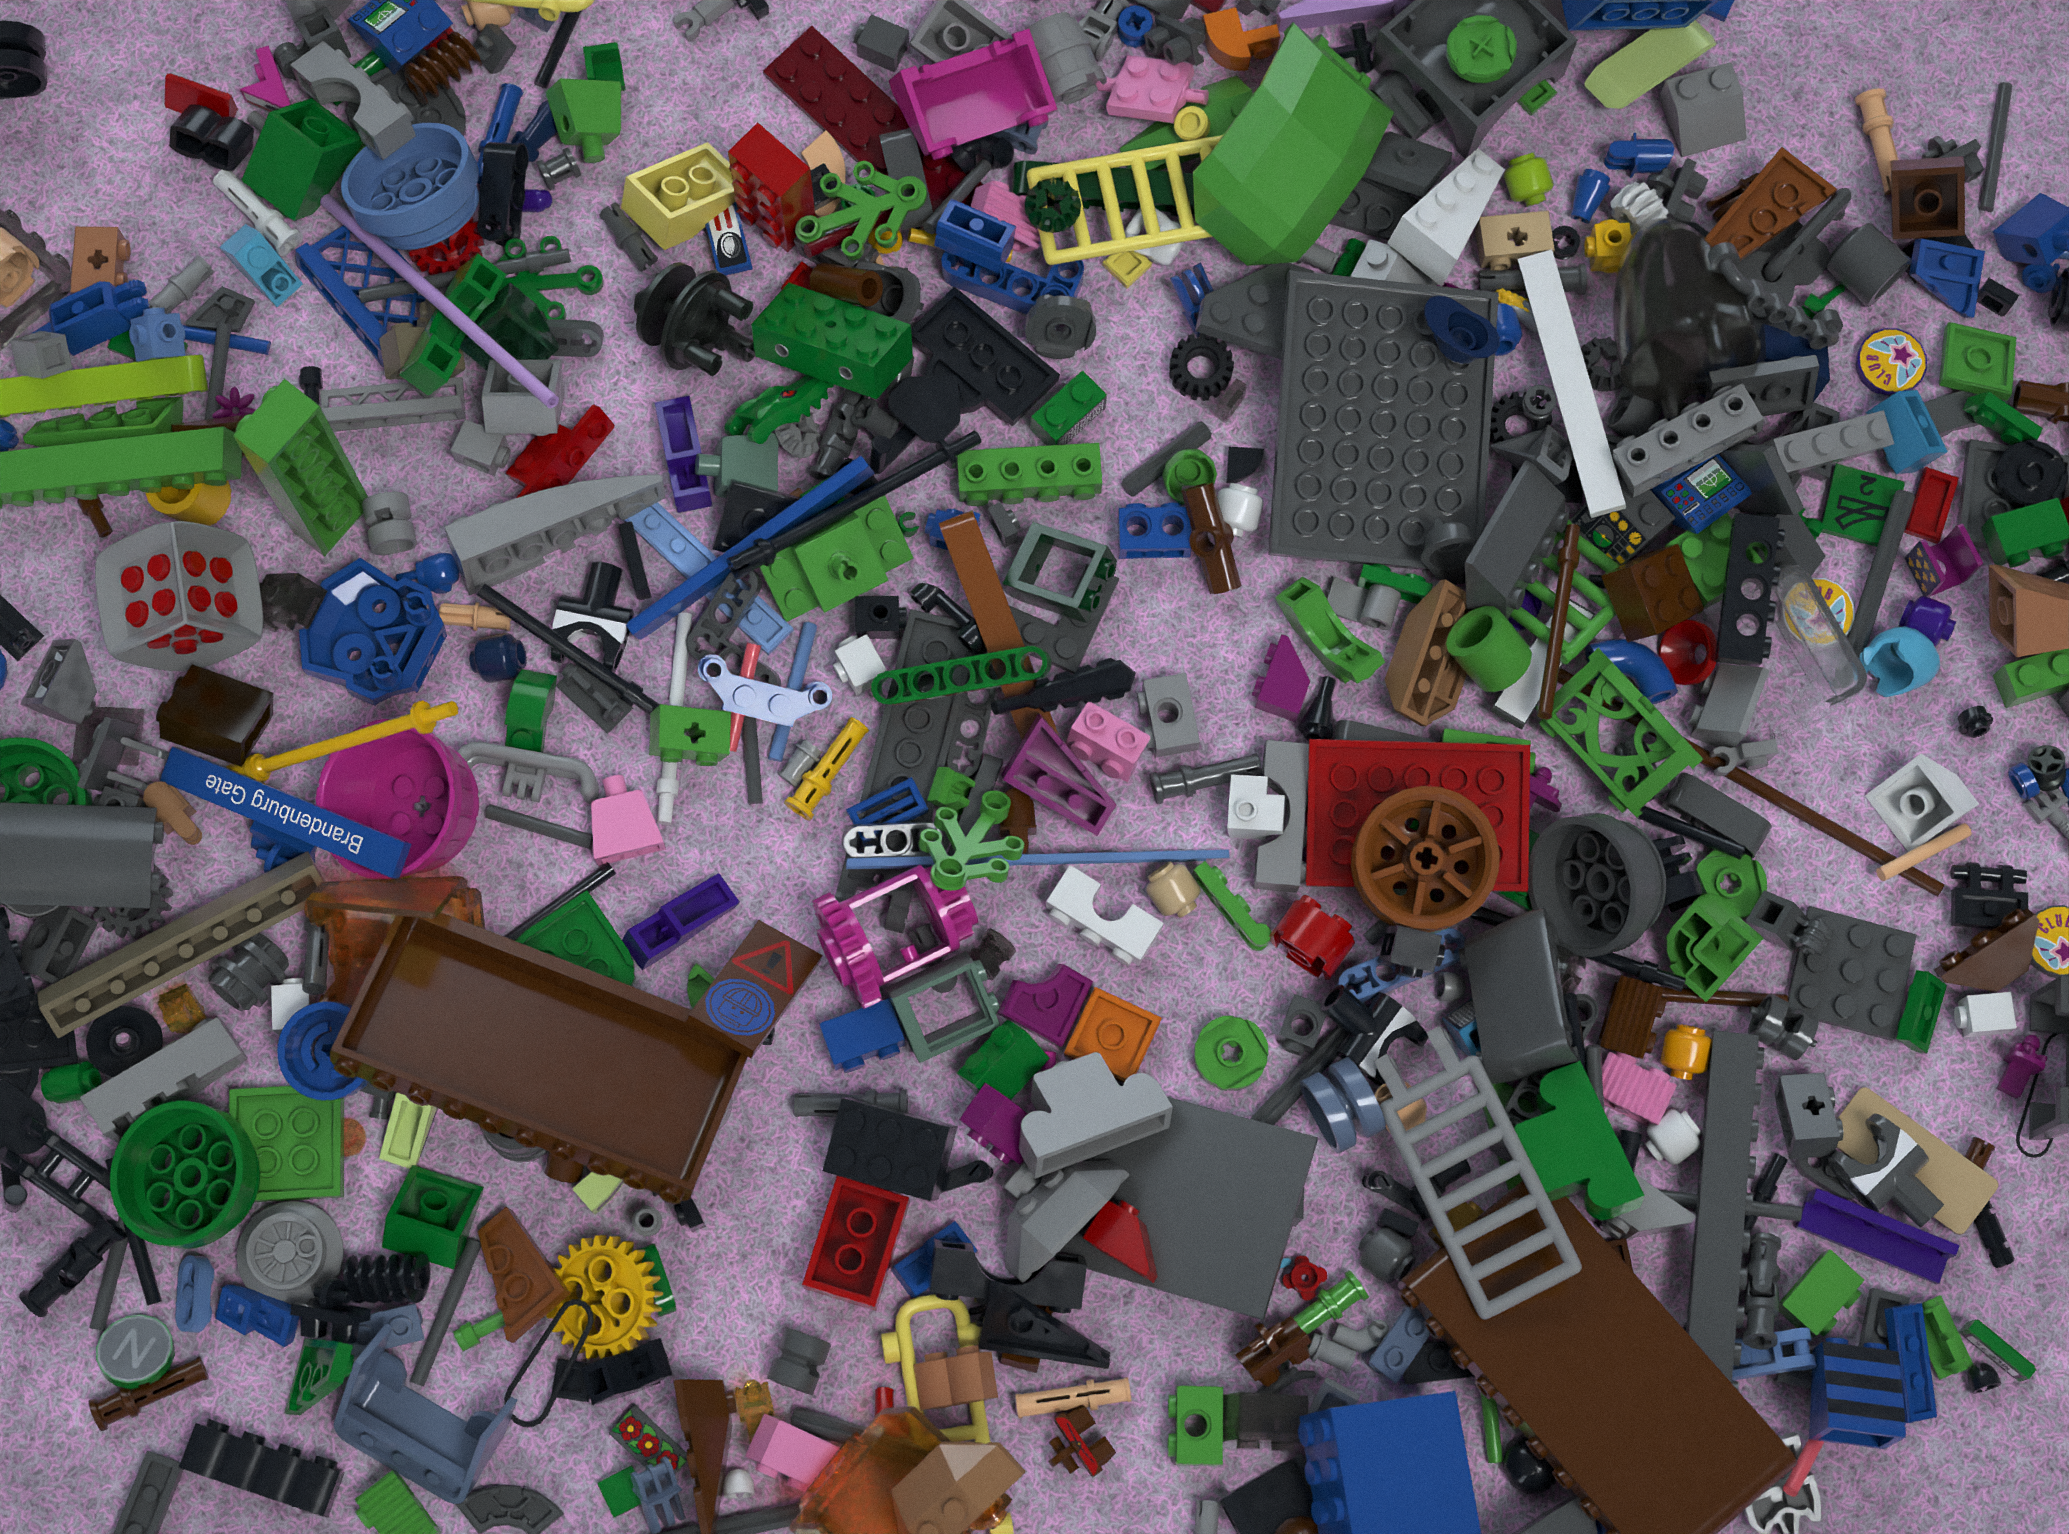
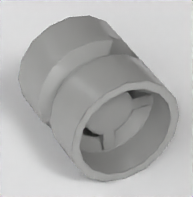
M397 491L384 492L364 499L362 507L366 525L371 527L367 531L371 553L386 556L409 551L416 547L417 540L414 525L408 521L412 515L407 494Z

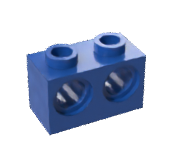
M1132 503L1126 505L1125 508H1119V559L1190 558L1192 550L1189 541L1191 524L1186 507H1182L1180 503H1165L1161 507L1146 508L1145 504ZM1168 524H1174L1182 532L1174 536L1168 535L1163 530V527ZM1131 525H1140L1146 532L1141 536H1133L1128 532L1127 528Z

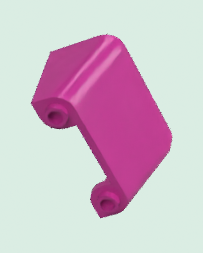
M1029 28L1013 33L1012 39L998 40L992 42L989 46L931 65L928 63L918 69L917 66L900 70L888 81L892 94L924 156L932 154L933 160L953 154V147L1027 122L1029 128L1044 124L1049 121L1048 115L1057 110Z

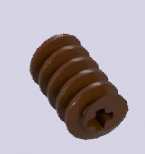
M453 31L448 35V41L441 39L437 43V48H428L426 56L419 54L415 58V64L411 62L406 63L403 71L410 90L420 103L425 106L428 104L426 92L437 98L439 96L438 84L444 89L449 90L451 86L448 77L453 78L459 83L462 80L459 73L460 69L470 75L473 73L470 62L473 61L479 67H482V62L474 46L463 35Z

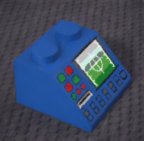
M371 0L347 20L394 75L404 68L406 63L411 62L445 34L453 24L434 0Z
M1719 454L1650 489L1676 517L1672 524L1695 534L1701 532L1752 494L1750 488Z

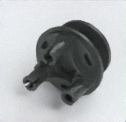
M677 262L667 266L660 273H656L652 283L635 294L634 312L637 315V335L642 342L650 346L661 344L663 361L669 367L675 370H684L695 366L708 375L714 376L722 366V356L712 352L713 348L719 351L727 350L745 362H750L754 358V355L746 351L747 348L754 351L753 340L736 332L734 326L728 323L730 315L740 321L746 320L752 312L753 302L734 293L731 290L729 279L724 274L710 270L696 277L692 267L685 263Z

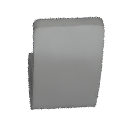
M1334 577L1327 600L1335 614L1341 618L1381 630H1390L1401 594L1388 586L1374 584L1367 590Z

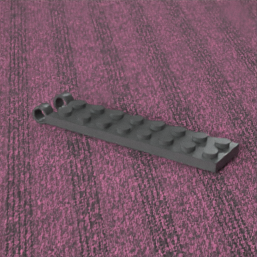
M910 609L895 670L970 657L973 654L956 637V633L962 627L955 620ZM961 665L954 670L953 679L958 686L966 684L969 669L966 666ZM924 672L919 676L917 682L919 689L926 693L933 688L934 677L930 672ZM893 678L887 696L888 699L895 697L899 690L898 683ZM963 693L900 705L885 704L860 802L912 777L929 812L909 822L932 821L935 805L927 801L937 768L946 766ZM907 790L859 814L858 817L861 820L912 795L910 790ZM915 802L875 823L888 821L918 805ZM911 829L914 840L911 850H917L915 842H919L920 838L915 835L917 829ZM893 830L886 836V845L890 850L896 851L905 845L906 836L901 830ZM856 832V838L850 839L849 844L854 845L857 851H862V845L875 844V852L881 851L878 837L863 844L858 832ZM846 853L845 859L853 857ZM844 861L835 899L840 903L856 895L857 890L865 891L878 885L873 881L876 875L883 876L884 882L911 868L846 869V861ZM913 881L881 895L892 898L885 922L886 930L903 934L906 924L905 919H907L914 891Z

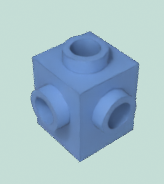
M150 308L143 310L144 316L130 319L129 336L131 343L134 345L136 362L186 356L184 348L185 329L180 320V313L166 314L165 308Z

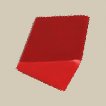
M167 73L165 76V108L183 113L189 105L195 104L208 107L217 112L221 117H235L238 108L231 94L172 73Z

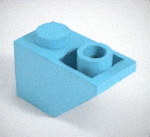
M246 224L219 247L234 266L276 307L281 305L303 285L263 235Z

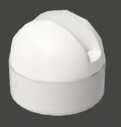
M741 1469L729 1472L723 1484L724 1498L737 1499L736 1493H744L742 1498L754 1496V1482L750 1474Z

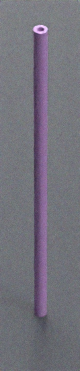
M326 194L321 198L320 204L545 406L554 408L558 404V396L377 235L362 229L355 221L352 213L332 195Z

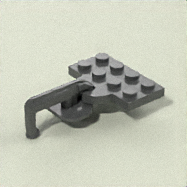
M1839 189L1804 226L1799 221H1796L1761 246L1759 251L1753 252L1740 261L1736 268L1746 279L1760 280L1766 292L1782 294L1786 304L1789 305L1794 295L1795 286L1812 284L1827 268V264L1830 261V251L1817 236L1832 220L1838 221L1845 216V209L1852 197L1850 189ZM1693 254L1659 289V293L1722 348L1729 347L1735 350L1740 355V361L1743 366H1748L1762 324L1789 332L1785 321L1771 323L1764 307L1759 310H1750L1743 294L1737 291L1723 274L1720 276Z

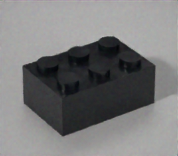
M842 1097L822 1171L927 1201L939 1200L958 1126L857 1098Z

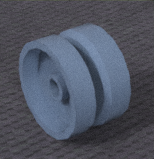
M1349 1057L1329 1065V1079L1323 1074L1316 1072L1300 1081V1088L1307 1107L1324 1138L1336 1153H1342L1356 1145V1130L1362 1136L1370 1138L1386 1129L1383 1113L1370 1085L1357 1065Z

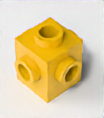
M1613 219L1604 220L1594 224L1590 236L1585 237L1584 253L1586 258H1590L1591 271L1616 273L1626 270L1631 257L1636 256L1637 239L1635 235H1631L1630 223H1619V221Z

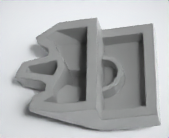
M1793 1431L1779 1436L1792 1451L1796 1460H1798L1803 1450L1799 1435ZM1791 1469L1743 1511L1749 1524L1760 1534H1770L1774 1524H1778L1782 1534H1799V1519L1802 1515H1806L1811 1521H1821V1497L1813 1473L1809 1471L1797 1496L1793 1497L1783 1491V1487L1792 1471Z

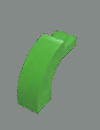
M1302 576L1275 597L1292 628L1324 667L1344 684L1350 680L1358 684L1362 680L1371 677L1376 669L1386 663L1380 651L1359 640L1345 627L1333 611L1319 585Z

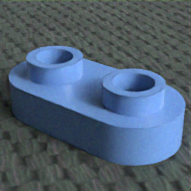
M188 1255L180 1264L175 1319L177 1327L182 1332L199 1333L211 1320L212 1308L210 1299L214 1269L207 1257Z

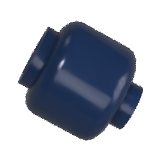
M508 633L481 637L476 642L474 651L469 656L473 672L478 673L488 683L515 679L527 663L523 643Z

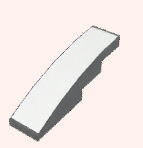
M1571 599L1569 600V604L1591 620L1594 617V612ZM1552 615L1545 624L1549 628L1551 627ZM1566 620L1564 640L1569 643L1580 630ZM1536 637L1530 647L1532 659L1527 671L1516 683L1501 692L1490 711L1521 730L1539 705L1548 645L1538 637ZM1560 662L1559 671L1564 665L1562 662Z

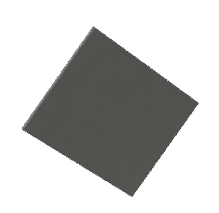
M1167 1097L1173 1106L1170 1127L1168 1129L1083 1160H1111L1128 1172L1129 1176L1124 1182L1120 1183L1118 1190L1109 1201L1118 1205L1120 1200H1123L1140 1211L1137 1218L1147 1227L1158 1276L1155 1282L1152 1283L1083 1239L1098 1212L1058 1253L1084 1256L1087 1270L1264 1320L1319 1138Z

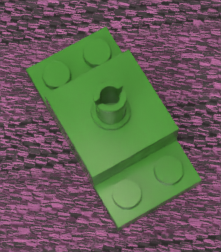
M884 495L778 552L774 559V564L768 567L762 565L759 569L780 614L788 622L816 607H819L825 613L855 598V596H859L889 581L885 572L913 559V555Z

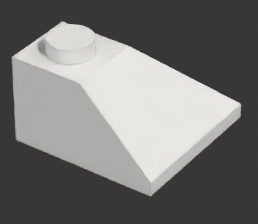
M1923 754L1915 757L1865 795L1908 852L1925 844L1979 805L1955 773Z

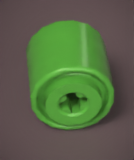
M1482 606L1465 614L1455 623L1447 637L1446 646L1450 655L1473 682L1485 692H1498L1510 687L1525 674L1531 664L1532 652L1530 646L1503 613L1494 606Z

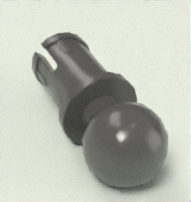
M930 924L922 925L916 928V932L913 930L908 933L919 955L939 945ZM948 954L929 964L922 966L921 969L932 967L940 962H943L942 960L945 959L948 956ZM954 976L932 986V988L939 993L949 992L956 986L958 978Z

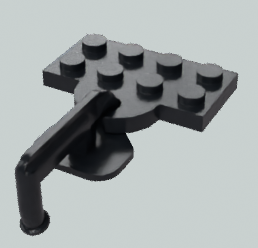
M954 286L911 328L912 343L931 359L927 364L925 376L908 377L891 392L888 398V409L904 426L890 440L881 435L875 436L872 439L869 465L875 474L882 473L917 437L927 443H936L940 438L945 439L958 427L960 414L975 412L984 405L991 408L1013 427L1059 381L1060 374Z
M37 993L30 995L29 1012L0 1021V1149L6 1147L18 1155L35 1153L44 1146L43 1143L20 1128L22 1120L27 1116H31L47 1127L43 1107L30 1098L38 1084L39 1070L78 1063L75 1031L73 1030L57 1038L39 1009ZM0 1162L5 1208L10 1213H16L21 1210L23 1203L26 1201L27 1191L21 1186L20 1175Z

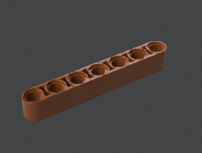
M973 510L940 522L941 532L987 652L992 653L1025 647ZM1027 656L1024 661L1025 669L1029 673H1035L1030 658ZM996 659L992 661V665L997 678L1001 679L1006 673V665L1001 659ZM1035 681L1001 686L1006 698L1025 693L1029 688L1033 687ZM1029 707L1010 711L1021 740L1038 713L1044 717L1058 734L1050 712L1044 713L1041 709Z

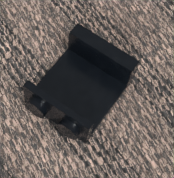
M1302 1454L1219 1500L1237 1534H1275V1531L1287 1519L1297 1516L1312 1518L1311 1506L1313 1496L1311 1485L1308 1484L1305 1477V1464L1307 1460H1304Z

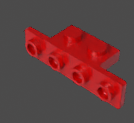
M593 404L572 430L559 424L557 433H550L544 436L536 435L506 472L510 479L524 487L516 498L570 483L615 427L614 423L599 406Z

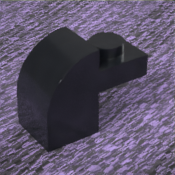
M661 1338L646 1342L631 1351L604 1357L581 1368L592 1405L615 1400L660 1384L661 1380L673 1375Z

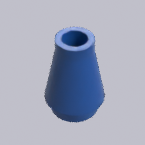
M1585 169L1583 174L1578 176L1573 209L1570 214L1571 218L1575 220L1581 218L1583 223H1590L1593 214L1611 189L1608 185L1610 182L1609 176L1594 169Z

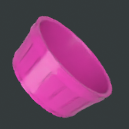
M389 719L375 720V721H372V722L367 723L368 725H365V724H364V725H362V726H360V727L354 729L353 731H356V730H359V729H362V728H365V727H368V726H372V725H375V724H378V723H381V722H385V721H388ZM413 728L331 753L329 760L326 761L321 771L318 782L320 784L316 792V805L412 844L400 878L415 873L429 872L445 865L465 847L475 829L476 817L479 812V792L475 777L464 758L451 746L443 743L433 733L421 734ZM421 796H425V801L431 803V808L425 811L424 817H420L419 811L414 810V804L420 802ZM331 853L343 867L353 873H358L360 876L371 879H394Z

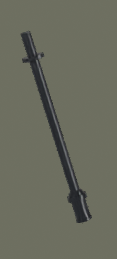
M972 431L950 444L940 438L936 441L937 451L770 541L763 540L762 538L754 540L753 546L726 559L727 565L733 566L729 568L736 579H740L745 574L762 565L768 567L774 564V559L778 552L944 463L949 469L955 468L957 463L956 456L981 443L979 434L976 431Z

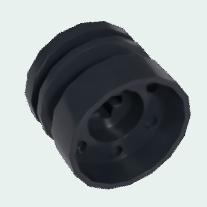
M1682 835L1652 840L1662 859L1666 875V896L1663 907L1668 905L1672 913L1693 904L1700 895L1707 894L1698 871L1683 873L1679 871L1681 867L1692 860L1689 852L1674 855L1687 846Z

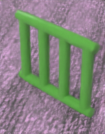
M1565 530L1563 533H1557L1554 539V547L1561 539L1564 541ZM1579 535L1577 549L1607 573L1621 566ZM1551 552L1549 558H1543L1541 562L1559 575L1560 567L1557 566L1558 556ZM1575 569L1572 586L1602 609L1590 620L1569 604L1567 621L1578 628L1580 632L1569 643L1563 639L1560 662L1565 665L1575 658L1616 615L1609 595ZM1537 579L1533 584H1528L1526 590L1551 609L1554 608L1556 594ZM1524 608L1514 609L1510 617L1548 645L1550 628Z

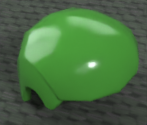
M1184 449L1176 452L1166 461L1162 476L1168 495L1176 502L1184 505L1185 502L1181 492L1182 486H1196L1208 482L1215 484L1217 471L1212 458L1203 451Z

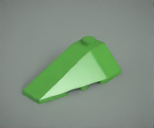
M182 396L154 398L137 401V409L117 414L116 406L104 408L102 412L92 415L88 420H85L83 414L77 413L37 421L23 436L25 444L47 447L173 432L172 424L182 423L184 403Z

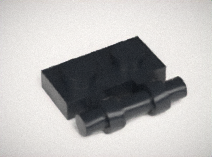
M1967 862L1965 866H1951V879L1965 880L1966 888L1955 887L1951 890V926L1995 929L2003 924L2001 920L2010 912L2021 909V911L2026 908L2028 909V893L2014 892V884H2026V870L2013 869L2012 865H1999L1998 868L1981 867L1979 863ZM1981 881L1997 882L1999 890L1981 889Z

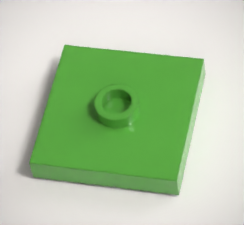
M1948 322L1943 336L1939 386L1974 394L1989 391L2001 400L2008 401L2012 395L2017 337Z

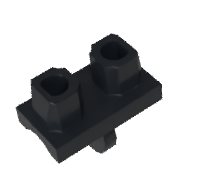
M337 1278L327 1279L322 1287L316 1286L313 1291V1295L316 1298H310L306 1304L291 1303L290 1315L301 1317L300 1336L309 1338L326 1336L327 1322L332 1323L331 1341L346 1344L357 1342L359 1324L370 1321L371 1309L348 1305L351 1301V1293L345 1292L344 1282Z

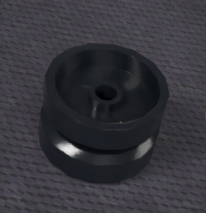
M0 21V99L31 97L38 95L46 89L48 82L47 66L44 63L46 56L45 37L42 31L32 25L16 21Z

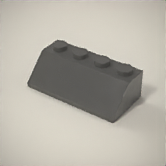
M1524 461L1465 561L1466 604L1469 610L1482 606H1494L1508 620L1513 610H1518L1521 607L1528 584H1533L1536 581L1542 559L1549 558L1557 533H1563L1567 526L1569 513L1565 512V496L1532 462Z

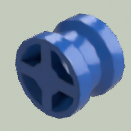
M1134 5L1125 8L1120 13L1117 31L1122 43L1133 48L1146 44L1144 34L1150 31L1153 25L1150 12L1142 6Z

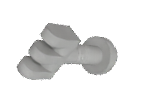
M2059 788L2053 791H2046L2053 800H2050L2042 791L2034 796L2042 807L2041 809L2030 799L2023 803L2024 808L2038 825L2049 818L2069 840V818L2060 809L2067 804L2069 799Z

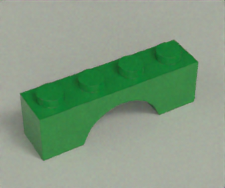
M476 254L458 269L444 296L475 322L483 310L492 302L507 274L480 254ZM436 308L399 375L429 396L448 382L462 356L459 353V348L466 334Z

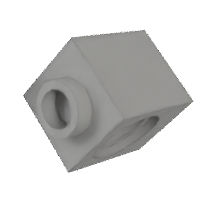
M38 331L10 340L18 375L43 379L72 369L65 334Z
M466 419L450 450L456 462L495 476L498 467L504 468L511 453L505 436L498 433H485L484 426Z

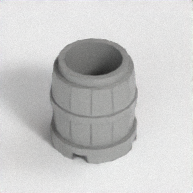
M1067 12L1057 13L1043 18L1026 28L1030 29L1055 103L1062 101L1066 105L1072 104L1096 92L1098 89L1095 83L1098 81L1103 85L1107 82L1102 67L1096 63L1091 50V43L1085 37L1075 17H1071Z

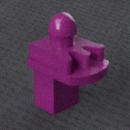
M1540 767L1534 773L1535 777L1530 775L1529 811L1535 802L1552 812H1559L1562 807V803L1557 799L1559 790L1548 785L1552 779V772L1548 767Z
M2027 1035L2022 1043L2017 1042L2015 1046L2010 1048L2008 1054L2003 1059L2008 1064L1996 1089L2017 1099L2021 1097L2030 1075H2035L2044 1070L2048 1057L2035 1054L2036 1051H2039L2041 1044L2036 1035Z

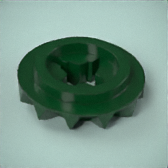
M1054 177L1048 181L1042 182L1039 180L1032 189L1028 190L1025 199L1027 218L1036 228L1045 232L1056 233L1070 228L1077 221L1081 212L1078 190L1075 191L1068 181H1057ZM1047 195L1054 201L1062 200L1059 203V214L1052 207L1043 208L1047 205Z

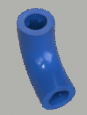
M1612 639L1591 643L1585 648L1587 662L1590 661L1588 657L1599 648L1625 676L1635 682L1638 690L1652 704L1666 701L1678 693L1673 676L1663 659L1644 644L1634 641L1627 642L1626 639ZM1601 672L1595 677V679H1598Z

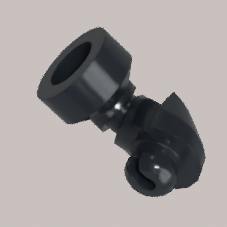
M988 135L953 147V154L950 155L966 174L976 165V155L979 153L990 163L994 170L1008 167L1014 158V148L1006 138Z

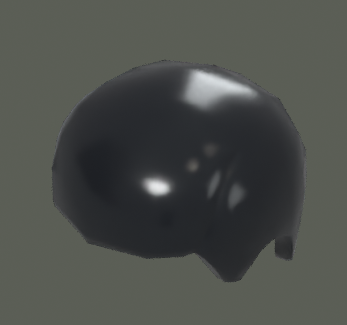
M1521 1433L1505 1447L1503 1459L1505 1475L1514 1488L1526 1494H1542L1557 1482L1552 1474V1471L1555 1469L1545 1458L1540 1460L1532 1453L1526 1444L1528 1438L1524 1433Z

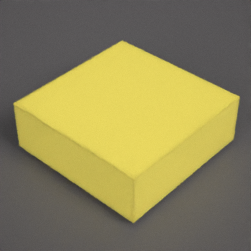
M1130 251L1110 255L1103 261L1102 266L1127 289L1152 267V262L1144 255Z

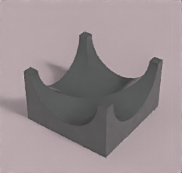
M1414 0L1380 29L1372 66L1380 75L1388 69L1396 70L1419 84L1432 97L1446 116L1456 138V151L1466 159L1479 147L1484 137L1502 115L1525 93L1545 79L1549 78L1555 84L1565 75L1578 39L1538 0ZM1475 15L1492 16L1499 19V23L1505 27L1507 25L1513 31L1517 41L1516 58L1510 71L1499 80L1489 83H1472L1459 77L1450 68L1446 57L1447 39L1451 31L1463 19Z

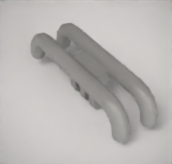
M470 742L463 745L457 751L467 762L470 769L479 763L507 767L502 793L505 797H511L514 784H519L517 799L525 800L528 787L530 786L533 787L531 801L539 803L546 775L580 781V792L584 796L586 803L591 804L592 801L598 799L599 784L592 769L585 762L578 759L486 742Z

